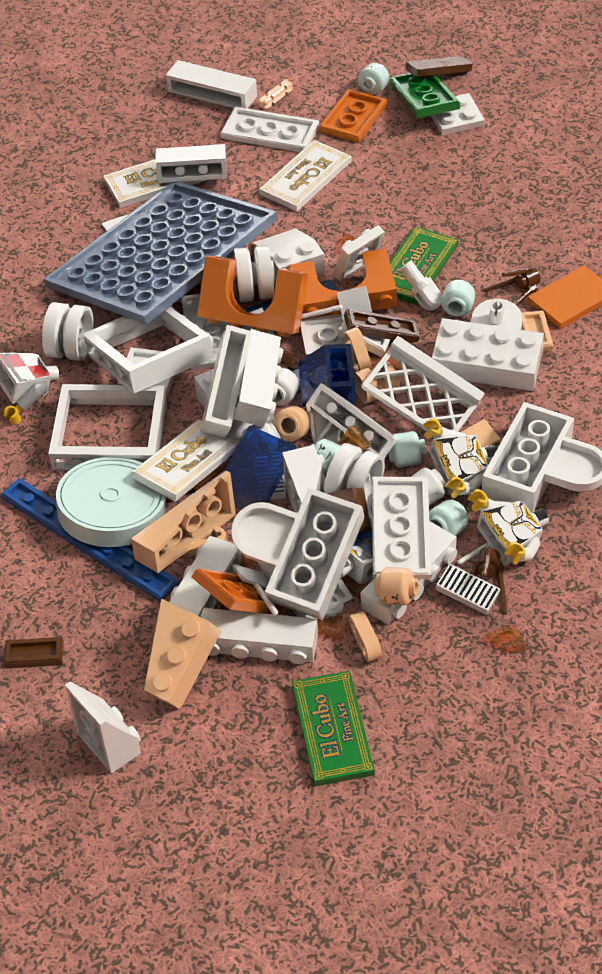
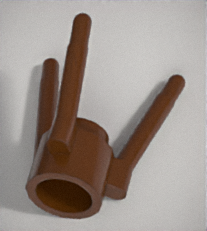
M529 265L525 268L503 272V277L516 276L486 287L483 291L488 292L515 283L519 289L524 288L526 290L513 302L518 306L531 293L538 291L536 285L540 284L541 276L535 267Z
M484 548L480 550L478 559L473 563L470 574L476 576L479 573L483 578H491L497 575L498 588H500L501 612L503 615H506L504 566L500 564L501 555L493 548Z

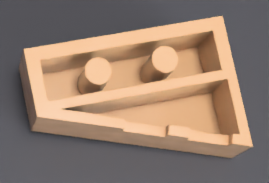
M161 599L144 690L152 696L180 709L221 630L210 621Z

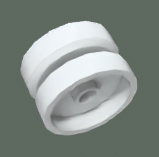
M269 246L255 247V262H251L250 252L246 247L234 249V257L237 260L236 276L240 303L253 301L254 286L258 287V294L261 300L273 299L275 275Z
M54 302L50 304L45 314L42 330V345L47 357L63 358L66 355L69 360L84 361L86 359L87 351L82 334L94 329L93 313L90 307L74 305L70 308L68 304Z
M348 443L343 444L337 450L329 465L325 478L324 493L327 494L352 487L364 488L367 502V498L371 494L372 477H383L385 468L383 456L371 451H366L363 454L360 447Z

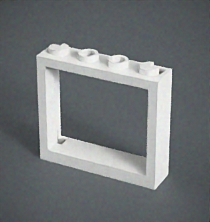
M171 306L147 325L123 316L82 334L88 357L134 394L214 358L212 348L214 341L211 335L190 322L184 315L176 312ZM162 325L186 341L135 365L113 348Z
M62 384L48 453L52 470H70L83 462L102 457L129 458L144 463L145 460L149 459L161 448L167 406L165 385H153L134 394L124 385ZM70 404L154 405L148 447L62 446Z

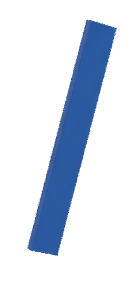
M18 478L0 494L3 500L160 603L161 599L164 600L173 591L175 586H179V580L164 570L157 573L136 561L133 550L126 546L100 547L84 543L72 537L64 530L58 520L56 501L21 478Z

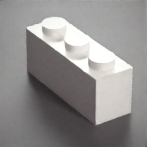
M225 144L156 149L158 183L226 179Z

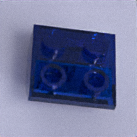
M350 344L323 345L298 361L302 406H306L321 383L351 404H354L355 379Z

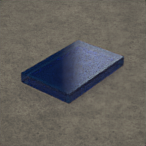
M249 425L225 471L231 474L235 508L242 510L253 503L269 502L284 474L282 452L297 449L294 444Z

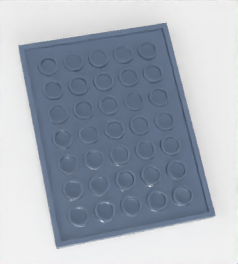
M172 182L43 280L46 287L147 325L202 281L206 256L231 258L234 255V249L243 248L277 221V213L274 210L181 182Z

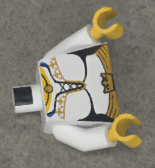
M429 419L422 424L423 427L428 429L424 436L426 439L434 438L429 453L436 470L446 482L444 487L446 494H451L452 498H456L458 495H471L482 485V476L488 467V463L497 451L496 447L490 445L481 448L475 435H466L441 427L437 419Z
M476 489L467 499L474 502L472 505L473 511L481 510L477 528L490 547L500 553V561L505 566L511 562L516 565L518 562L532 561L540 547V538L543 532L541 526L549 523L547 513L543 509L531 513L524 502L521 501L513 503L493 501L488 499L482 490Z

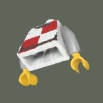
M0 353V386L12 404L18 403L16 406H8L4 409L5 419L10 418L9 422L11 425H16L21 421L20 412L23 409L26 411L39 398L47 394L50 381L58 380L59 371L57 366H45L37 354Z

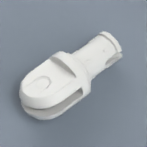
M412 260L399 269L412 286L410 293L424 309L432 311L441 305L442 294L430 277L424 278Z

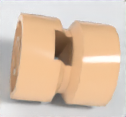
M388 361V371H396L393 365ZM377 364L373 365L371 370L365 368L352 375L355 392L364 404L378 400L361 388ZM398 376L390 377L392 388L400 387ZM385 378L374 379L371 383L378 390L387 389Z

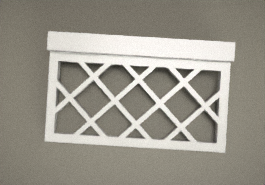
M399 336L396 337L390 349L361 386L363 390L426 432L428 429L423 427L422 424L431 418H435L439 422L450 421L452 430L459 432L473 411L479 406L485 394ZM393 358L399 362L401 370L388 371V360ZM417 374L422 378L423 384L410 386L408 375ZM403 376L405 387L392 388L390 377ZM385 378L387 389L378 390L371 383L374 379ZM438 388L443 391L445 399L432 400L429 389ZM425 390L427 401L414 402L412 391ZM407 392L409 403L399 404L395 401L394 394ZM461 403L468 409L465 414L454 415L451 404ZM446 405L449 416L436 417L433 406ZM429 407L431 418H420L417 416L415 408Z

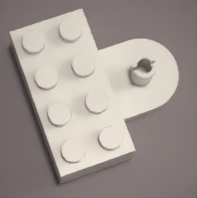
M490 299L482 302L474 309L470 322L442 318L432 359L466 381L534 391L543 352L544 333L522 330V313L514 303L504 299Z
M524 402L482 476V491L487 495L488 499L493 501L524 502L532 513L536 509L549 483L577 492L590 491L602 485V451L595 446L572 439L574 418Z
M308 487L298 513L265 502L253 503L244 507L233 521L232 538L237 549L245 557L274 567L265 590L271 602L323 621L365 516L362 506Z

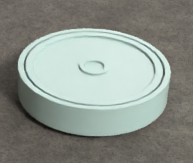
M96 458L75 466L62 477L56 490L57 516L64 530L79 541L100 547L126 546L132 544V537L166 514V497L132 478L133 470L142 464L141 462L129 458Z

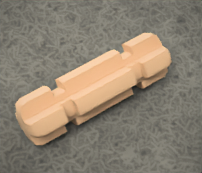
M287 79L283 80L279 85L258 99V106L264 110L270 108L272 104L286 95L285 93L288 94L293 90L292 82H289Z

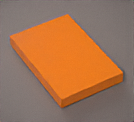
M347 89L320 124L319 132L360 143L388 105V100Z
M583 265L528 296V303L536 310L544 311L545 317L559 329H562L602 306V279Z
M196 569L191 577L229 610L272 614L255 589L254 584L241 581L237 574ZM272 602L278 611L277 615H280L284 607Z

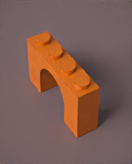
M386 248L362 252L365 279L355 288L367 287L372 311L398 307L397 288ZM314 261L289 265V268L292 270L309 272L302 314L339 305L337 292L341 291L330 290L320 284L317 279ZM341 310L333 311V312H329V313H325V314H321V315H317V316H313V317H308V318H316V317L329 316V315H330V316H331V315H338V314H341Z
M218 256L205 257L198 317H203L205 322L219 324L220 321L229 322L228 325L237 328H243V325L252 326L253 330L267 333V329L276 331L277 336L291 337V334L300 332L309 272L286 268L278 269L272 303L264 312L253 314L242 309L236 302L233 294L237 260Z

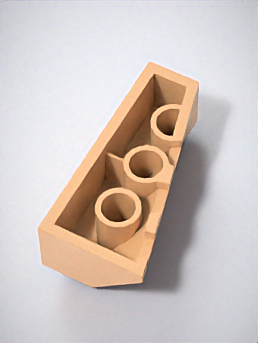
M223 472L132 537L131 542L135 560L159 573L186 553L198 541L205 539L209 532L210 534L213 533V528L216 526L221 527L233 518L236 512L230 472Z

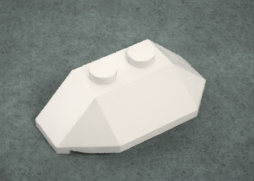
M322 383L306 404L313 443L315 444L321 439H327L341 446L348 443L360 447L363 454L366 451H371L385 458L397 441L389 431Z

